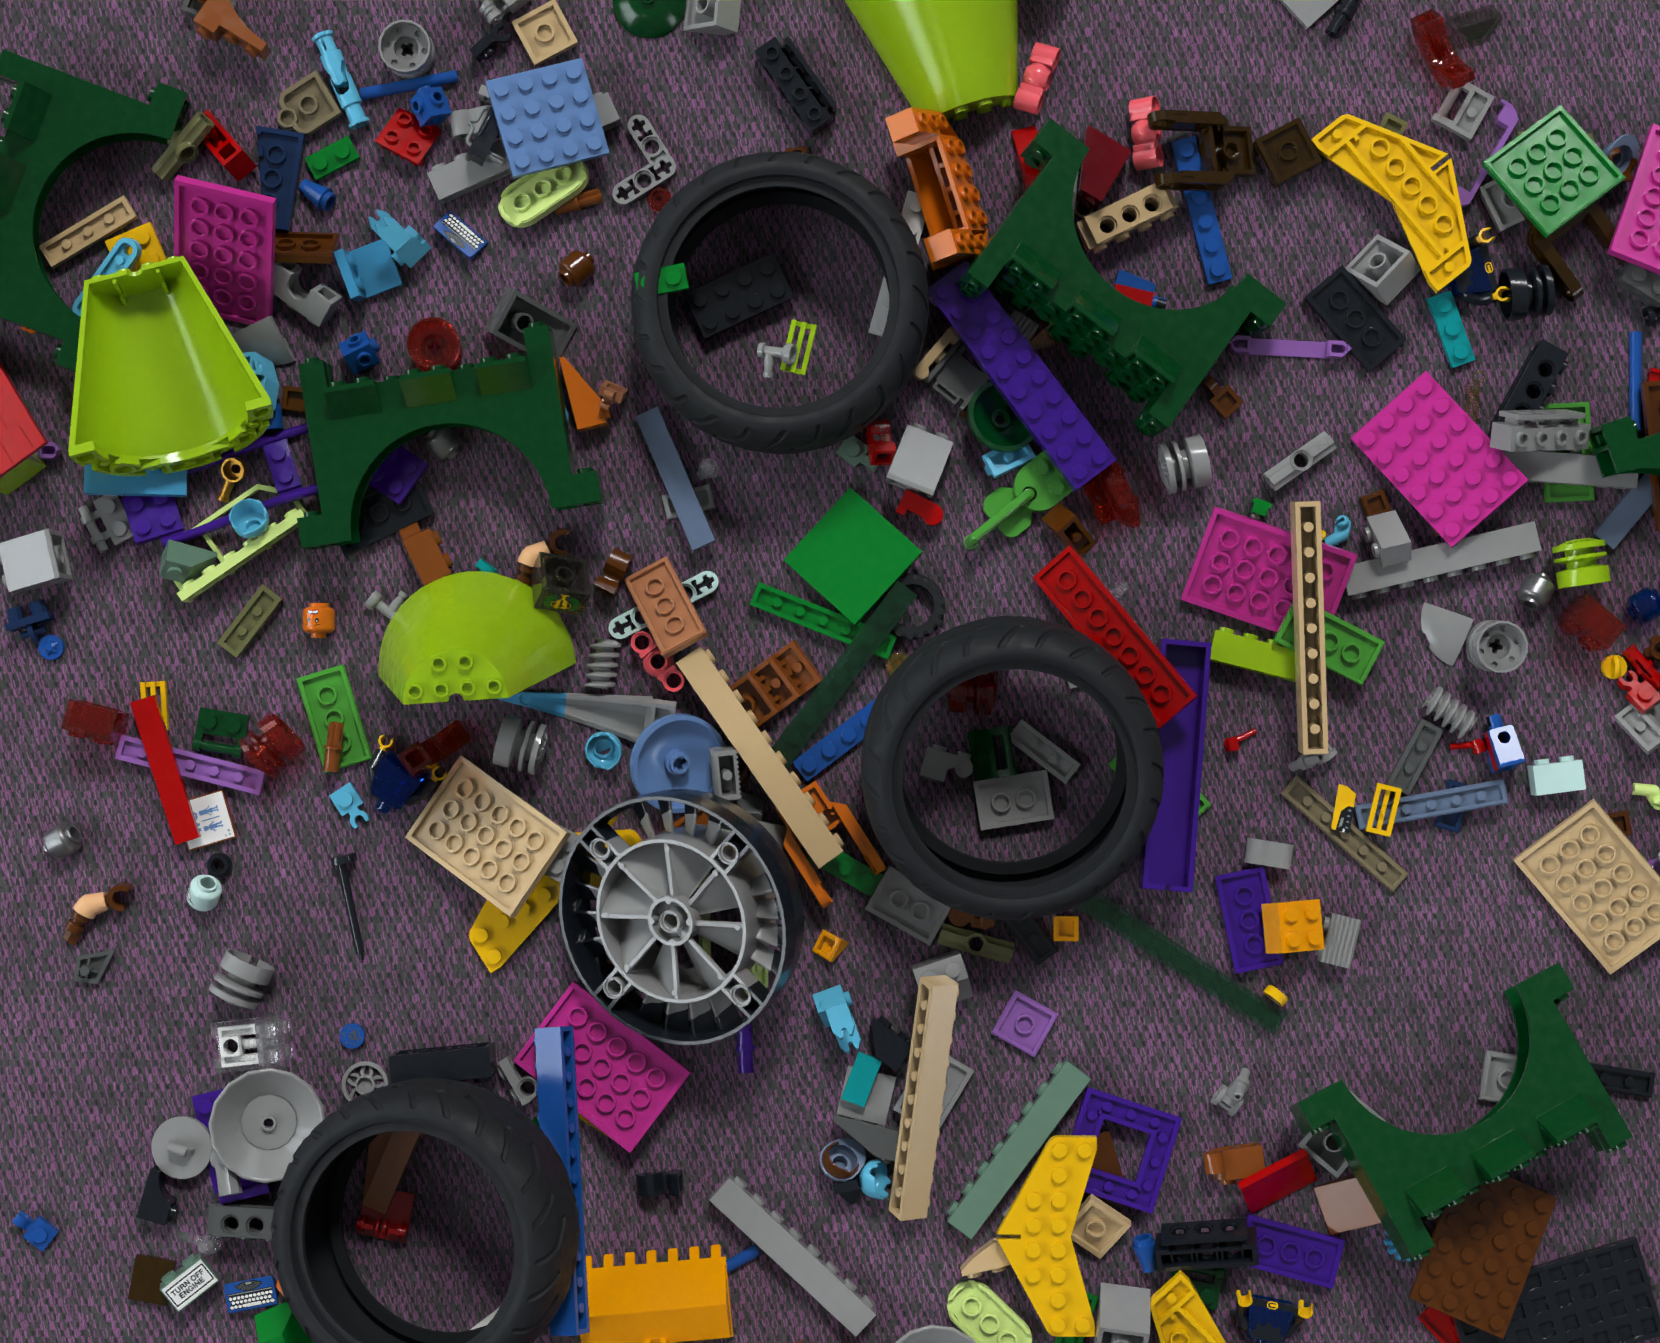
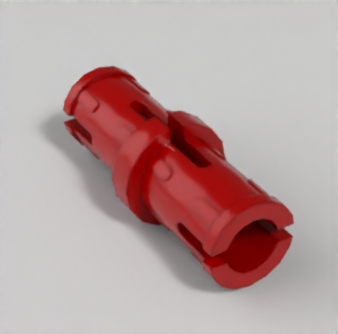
M1633 643L1621 654L1636 669L1635 673L1638 676L1641 675L1658 690L1660 688V673L1652 666L1653 662L1650 659L1647 660Z

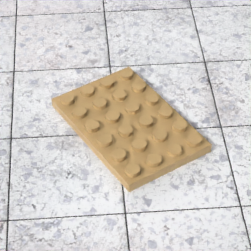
M460 755L405 838L508 916L515 918L571 834L470 760Z
M1595 799L1589 801L1514 857V862L1610 975L1660 939V876Z

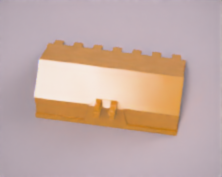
M711 1245V1258L701 1259L699 1247H690V1260L679 1261L678 1249L671 1248L668 1249V1262H657L656 1250H649L646 1252L645 1264H636L635 1253L627 1252L625 1253V1265L614 1266L613 1254H605L603 1256V1267L593 1268L592 1256H586L590 1332L580 1335L581 1343H678L733 1337L726 1256L721 1257V1245Z

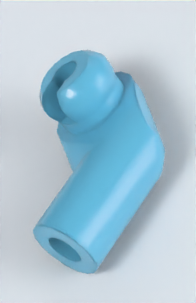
M1345 515L1338 516L1333 534L1325 537L1322 540L1323 543L1337 546L1346 541L1351 529L1349 518Z

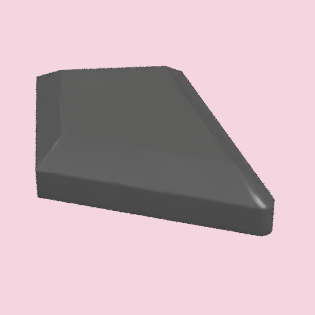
M115 949L77 956L73 981L99 984L115 953Z

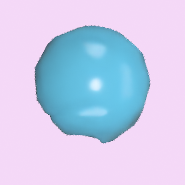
M251 498L241 500L232 507L229 513L232 527L240 537L255 538L268 529L269 514L259 500Z
M596 732L587 740L585 746L586 758L595 768L610 770L619 764L623 754L622 743L617 736L610 732ZM610 748L607 754H599V752Z
M873 1159L863 1166L859 1175V1185L862 1192L868 1197L883 1200L889 1196L888 1192L885 1191L886 1186L891 1184L887 1176L888 1169L886 1163Z

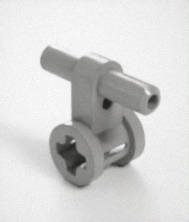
M1328 743L1329 754H1301L1297 760L1288 764V768L1291 771H1296L1299 769H1310L1317 763L1321 765L1332 759L1337 754V750L1334 747L1331 748Z
M1242 1068L1239 1076L1228 1087L1222 1084L1218 1088L1210 1102L1224 1108L1230 1117L1234 1116L1243 1104L1244 1094L1248 1091L1250 1070Z

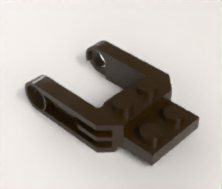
M1157 110L1147 115L1148 127L1151 130L1200 133L1199 145L1203 171L1182 170L1178 173L1170 172L1163 174L1158 172L1155 174L1156 189L1216 192L1223 188L1224 185L1229 184L1234 177H1253L1256 175L1251 127L1229 126L1228 120L1220 112Z
M1595 202L1546 239L1516 205L1530 225L1526 237L1527 247L1540 264L1548 265L1554 284L1563 297L1570 302H1574L1584 294V290L1551 242L1561 237L1583 220L1602 248L1608 250L1615 227L1598 203ZM1613 256L1618 265H1622L1625 262Z

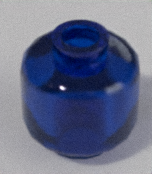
M1644 587L1628 597L1630 606L1626 610L1633 621L1639 619L1641 623L1646 624L1660 616V595L1656 589L1651 590L1649 587Z

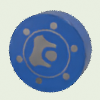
M358 1023L347 1024L340 1032L341 1043L351 1049L362 1045L366 1038L364 1028Z

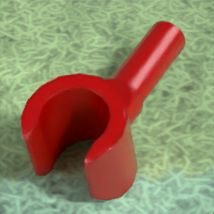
M1253 728L1241 735L1226 738L1224 740L1226 752L1240 750L1239 741L1257 734L1256 729Z
M1475 739L1466 743L1450 744V750L1472 748L1474 755L1487 750L1484 741L1481 739Z

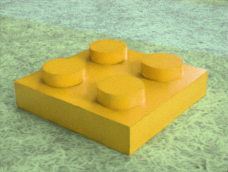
M151 222L105 241L109 253L121 238H132L140 243L142 254L131 272L140 270L141 265L144 263H156L167 259ZM132 247L128 250L129 255L133 252Z

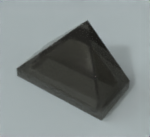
M1493 4L1446 17V22L1454 34L1474 46L1482 45L1502 21L1501 14Z

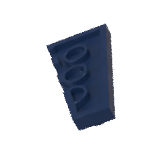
M256 126L262 195L277 198L276 230L290 232L306 135L299 132Z

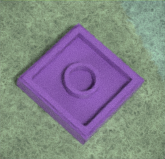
M1014 990L991 1034L1035 1058L1059 1014Z

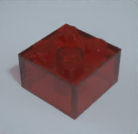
M1589 594L1576 596L1557 618L1561 623L1559 627L1569 635L1575 634L1580 639L1578 643L1588 651L1608 650L1627 628L1624 623Z
M69 699L61 728L69 730L68 735L73 737H93L92 742L102 745H113L114 742H119L121 734H124L130 713L85 700Z

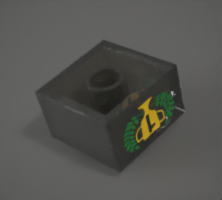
M539 552L531 571L534 608L582 616L591 596L588 561L586 559Z

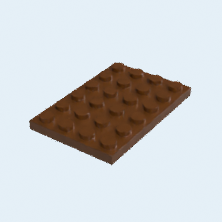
M1510 1177L1499 1182L1481 1185V1190L1472 1195L1464 1196L1465 1200L1453 1207L1442 1208L1443 1213L1439 1215L1431 1236L1435 1246L1429 1249L1431 1254L1422 1259L1408 1298L1501 1339H1504L1557 1200L1552 1195Z

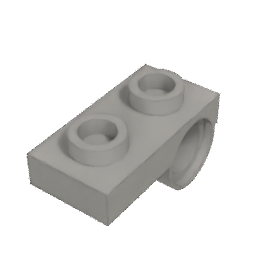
M510 1055L501 1059L498 1062L500 1065L498 1071L503 1080L508 1079L512 1086L510 1092L516 1102L520 1101L522 1106L532 1101L537 1095V1080L531 1075L522 1077ZM531 1081L535 1085V1091L533 1093L525 1092L522 1087L523 1082Z

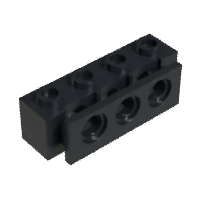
M789 36L784 39V46H781L776 37L755 50V58L807 132L813 137L832 124V117L829 111L834 114L837 111V104ZM785 52H787L789 58L795 64V67H793L790 61L787 59V57L784 54ZM799 72H801L802 76L809 84V87L806 86L802 78L799 76ZM815 92L816 96L825 107H821V105L818 103V101L812 93Z
M1544 339L1538 341L1533 350H1530L1492 419L1489 429L1492 430V422H1505V417L1499 416V411L1543 410L1544 405L1542 402L1555 389L1556 383H1554V380L1558 374L1561 375L1566 369L1568 362L1565 360L1569 353ZM1539 367H1541L1544 370V377L1539 374ZM1527 388L1532 391V398L1528 397L1526 393Z
M1247 1218L1163 1223L1161 1233H1156L1155 1239L1158 1272L1259 1265V1244L1256 1226L1248 1227ZM1234 1226V1230H1226V1227ZM1201 1228H1209L1210 1232H1201ZM1176 1230H1184V1233L1176 1234ZM1239 1250V1252L1234 1254L1227 1253L1228 1251ZM1205 1252H1214L1211 1255H1203ZM1179 1254H1189V1255H1187V1256H1185V1257H1178V1256H1177V1255H1179Z

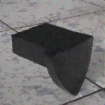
M860 1174L846 1182L833 1181L835 1195L839 1194L850 1204H855L861 1192L859 1185Z

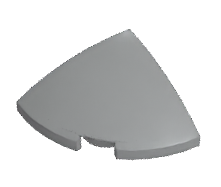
M268 316L232 334L242 353L257 352L273 362L274 365H283L296 361L286 339L282 338L272 316Z
M1423 602L1420 624L1421 631L1426 635L1430 644L1428 647L1441 661L1453 666L1474 619Z

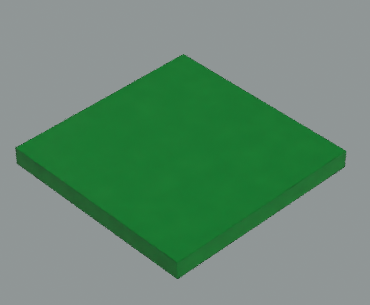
M1562 105L1555 108L1482 163V167L1546 239L1621 184L1626 178Z
M849 488L786 556L784 562L857 626L923 552L852 488Z

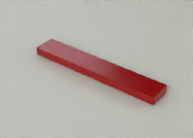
M156 695L130 702L175 845L201 837Z

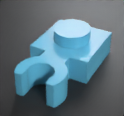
M351 782L329 795L342 816L349 813L350 824L355 829L359 827L356 823L358 815L363 816L366 822L370 820L368 813L359 809V806L364 801Z

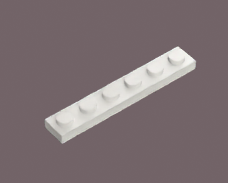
M908 190L901 215L910 227L917 244H919L925 219L917 193ZM885 277L882 281L868 331L870 334L881 337L889 310V292Z

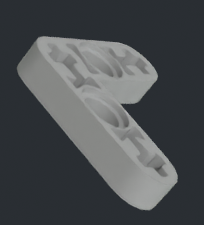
M643 115L632 116L628 121V130L649 164L619 182L613 188L612 196L614 201L621 206L630 205L670 180L676 173L675 161L649 120ZM634 122H644L645 125L643 126V129L645 133L648 135L649 132H652L653 135L645 137L640 142L638 139H641L643 137L639 130L633 131V128L635 127ZM650 141H655L659 144V150L654 154H650L645 150L646 144ZM662 162L666 165L671 164L672 166L669 167L670 173L666 174L665 171L657 174L660 180L656 181L650 169L654 168L655 172L661 169L660 164ZM642 175H648L652 182L650 186L642 188L638 185V178ZM633 181L639 193L635 194L634 190L628 193L629 198L627 200H624V198L618 199L617 196L620 195L619 190L623 188L624 191L632 188L629 183Z

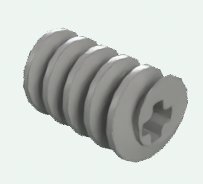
M591 637L597 640V643L590 644V648L594 649L596 653L588 654V657L595 662L587 664V667L592 669L593 672L585 674V677L592 680V682L585 683L584 686L601 689L614 687L616 683L609 679L616 677L617 673L612 671L611 668L618 667L619 664L612 659L620 657V653L614 651V648L621 647L622 644L615 640Z
M1438 686L1431 692L1421 708L1427 707L1425 713L1427 716L1435 712L1433 721L1443 718L1441 727L1451 724L1450 733L1459 730L1457 738L1461 739L1477 721L1475 711L1470 710L1466 712L1467 706L1465 704L1458 706L1459 700L1457 698L1450 700L1451 694L1449 692L1442 695L1443 688Z

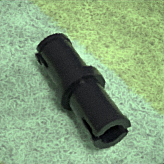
M1343 0L1341 5L1336 7L1334 10L1335 15L1325 29V33L1333 39L1340 37L1347 22L1352 20L1353 12L1360 0Z

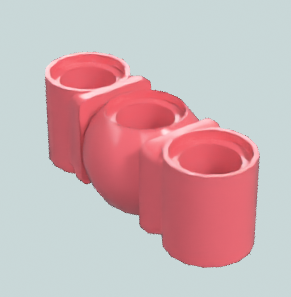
M1040 42L1035 43L1029 59L1030 65L1025 69L1022 82L1014 98L1013 108L1035 115L1039 114L1045 98L1044 92L1050 86L1052 74H1054L1060 59V48Z
M1156 96L1133 99L1129 102L1130 122L1134 123L1131 128V137L1135 144L1132 146V158L1137 171L1162 167L1164 164L1162 144H1159L1162 132L1161 130H1151L1148 127L1147 115L1153 111L1160 110L1159 101Z
M639 631L635 633L631 638V646L643 660L645 671L649 675L657 677L668 691L678 692L682 690L686 679L674 664L673 655L665 659V664L662 668H654L652 665L653 657L662 655L656 642L647 632ZM640 636H646L649 639V646L644 650H640L636 646V640ZM672 674H678L681 678V683L676 688H671L667 682L668 677Z

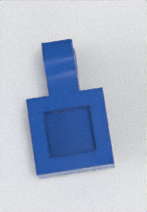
M23 1211L18 1213L12 1221L16 1226L27 1230L23 1237L42 1252L60 1231L41 1215L34 1220Z

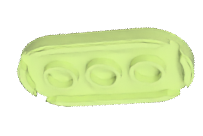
M585 162L523 176L510 184L500 196L502 199L498 205L503 219L513 227H528L577 196L585 188L589 179V171Z
M975 1280L963 1281L958 1283L949 1293L947 1309L950 1319L964 1334L973 1338L976 1343H1032L1031 1330L1027 1323L983 1282Z

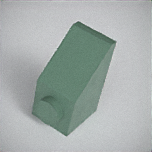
M169 539L161 556L159 577L180 583L202 576L201 572L205 568L214 564L217 552Z

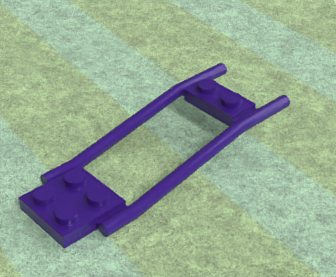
M307 423L259 437L236 453L234 448L221 453V460L188 469L187 476L222 463L228 458L238 457L263 447L278 496L262 502L266 510L319 494L317 484L302 488L287 442L289 438L309 433ZM126 496L121 498L137 546L161 539L162 545L165 548L169 539L183 543L231 525L229 515L185 531L175 497Z

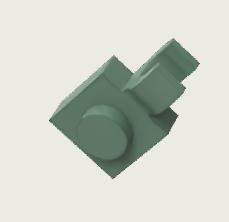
M854 435L846 439L835 452L854 468L861 463L874 473L879 465L869 464V457L866 455L868 453L867 445Z

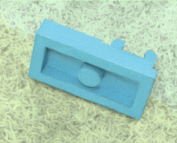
M1028 444L1014 452L1006 453L993 450L983 455L982 459L986 464L984 470L988 477L993 476V478H997L1029 463L1036 456Z

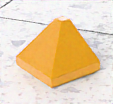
M823 929L812 952L833 962L847 947L849 942Z

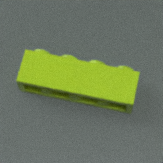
M1225 627L1212 631L1210 661L1296 683L1294 651L1282 647V645L1274 642L1272 639H1268L1266 643L1259 641V636L1249 633H1244L1243 636L1235 635L1233 629Z

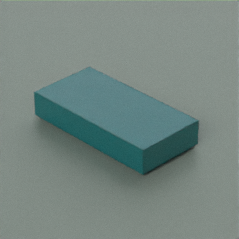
M858 1051L841 1099L865 1107L882 1061L879 1058Z

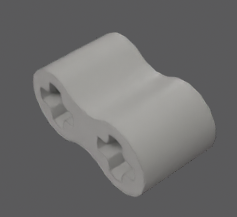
M492 105L452 111L449 117L453 139H466L471 130V127L468 125L470 119H476L483 107H491ZM488 110L484 111L477 123H473L475 129L471 138L477 135Z
M1247 837L1244 862L1290 870L1294 845Z

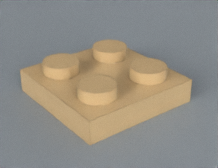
M551 0L512 21V25L535 67L579 45L556 0Z
M1090 1194L1080 1205L1071 1239L1101 1259L1131 1227V1220L1093 1194Z

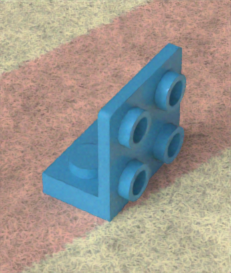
M383 239L350 252L343 248L334 252L350 299L356 302L403 284L394 258L391 256L390 247Z

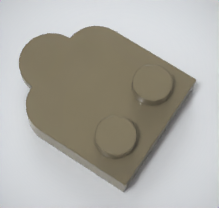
M315 70L281 93L279 103L282 109L278 113L277 121L284 130H296L299 133L311 135L344 113L320 73Z

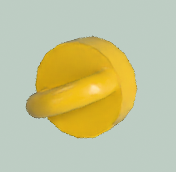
M1619 655L1607 656L1601 662V672L1608 679H1618L1627 672V663Z

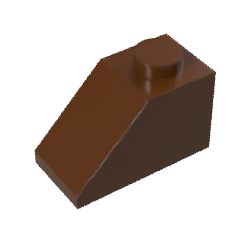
M1060 502L1041 519L1065 547L1070 545L1081 557L1096 544L1077 516Z

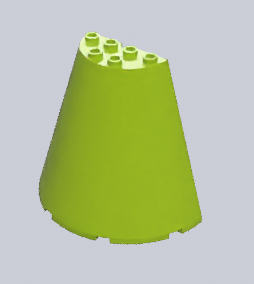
M845 0L912 107L940 111L946 119L953 118L954 121H960L967 118V113L971 111H977V114H984L991 111V107L1001 104L1002 108L1013 105L1018 90V0Z
M171 256L164 261L156 263L147 262L142 264L141 269L135 272L124 268L116 273L96 275L91 279L84 280L68 448L69 456L74 462L82 467L90 464L92 471L110 475L147 476L146 470L152 471L154 469H162L163 474L193 469L221 460V453L234 448L236 453L253 443L270 426L269 418H273L271 399L184 256Z
M466 571L446 575L421 587L400 606L392 617L383 636L378 667L379 677L403 705L448 702L449 697L455 693L460 694L464 701L509 698L575 664L576 655L572 638L560 614L550 604L544 606L546 604L543 603L546 602L543 601L547 600L539 592L517 579L502 576L499 573Z

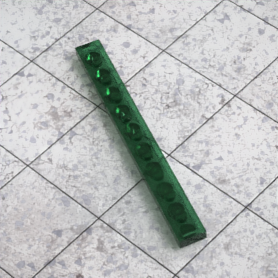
M899 580L772 746L774 752L780 751L788 762L784 765L786 769L918 596ZM751 774L749 779L761 787L754 775Z
M1098 893L1084 903L1075 906L1274 1035L1287 1015L1102 894Z

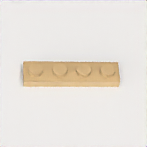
M123 195L41 244L40 249L50 266L55 269L138 219V216L128 199Z

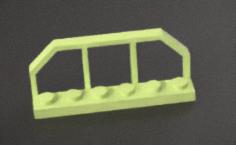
M256 484L195 527L219 519L229 512L236 503L248 499L260 490L277 493L276 487ZM293 501L299 510L294 508L284 515L285 519L279 524L274 522L268 525V529L264 534L262 533L258 536L257 539L255 537L246 540L242 544L244 547L238 552L233 550L224 556L209 533L202 535L213 552H217V558L221 563L216 567L213 564L205 568L201 572L202 576L197 580L190 579L184 584L174 581L180 590L177 592V595L181 601L193 602L194 598L226 576L234 574L235 570L264 550L271 549L273 544L297 529V518L304 517L303 513L307 512L301 501Z

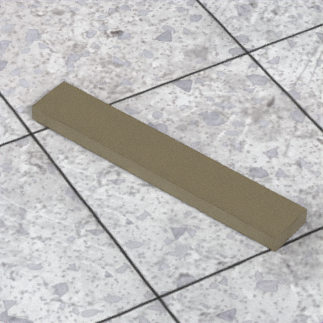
M1298 775L1280 793L1391 892H1394L1408 876V872L1352 823L1349 834L1331 829L1334 807Z

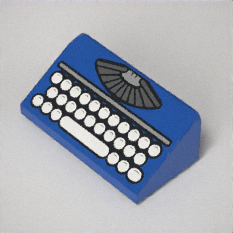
M451 211L433 226L440 235L471 261L488 244L486 240Z
M274 1276L224 1284L229 1314L278 1305L277 1280Z

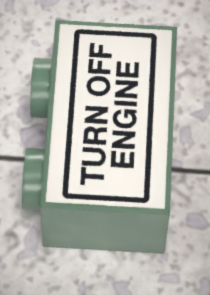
M202 1252L196 1256L191 1254L181 1263L183 1265L177 1271L171 1270L161 1278L160 1291L178 1313L219 1281L218 1272Z

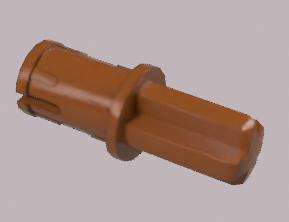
M598 188L579 193L555 210L556 215L560 216L575 210L580 212L582 211L581 208L602 203V193Z
M341 722L329 723L327 743L323 746V748H326L324 771L339 772L340 753L344 749L341 746L344 728Z

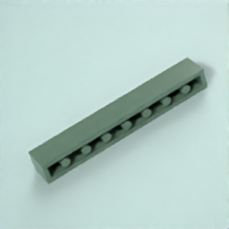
M1066 1058L1063 1062L1058 1060L1050 1071L1053 1074L1048 1082L1043 1080L1036 1089L1037 1097L1033 1102L1030 1100L1026 1102L1020 1111L1023 1114L1018 1122L1012 1121L1006 1130L1007 1137L1003 1142L999 1140L992 1148L991 1153L993 1156L988 1162L984 1160L976 1170L978 1176L973 1182L969 1180L961 1190L963 1196L958 1202L954 1200L947 1208L946 1213L949 1214L946 1217L947 1222L970 1239L974 1237L1091 1080L1086 1073Z

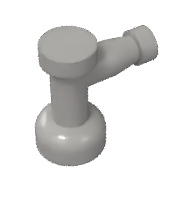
M760 342L757 348V355L759 358H764L763 377H773L774 357L782 358L784 363L793 365L797 358L796 344L787 343L781 348L768 346L767 343Z
M375 590L364 606L369 610L376 608L391 621L404 600L409 596L401 590L388 606L382 601L381 593Z

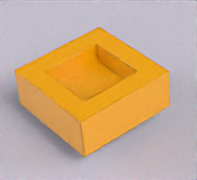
M1053 916V941H1079V916Z

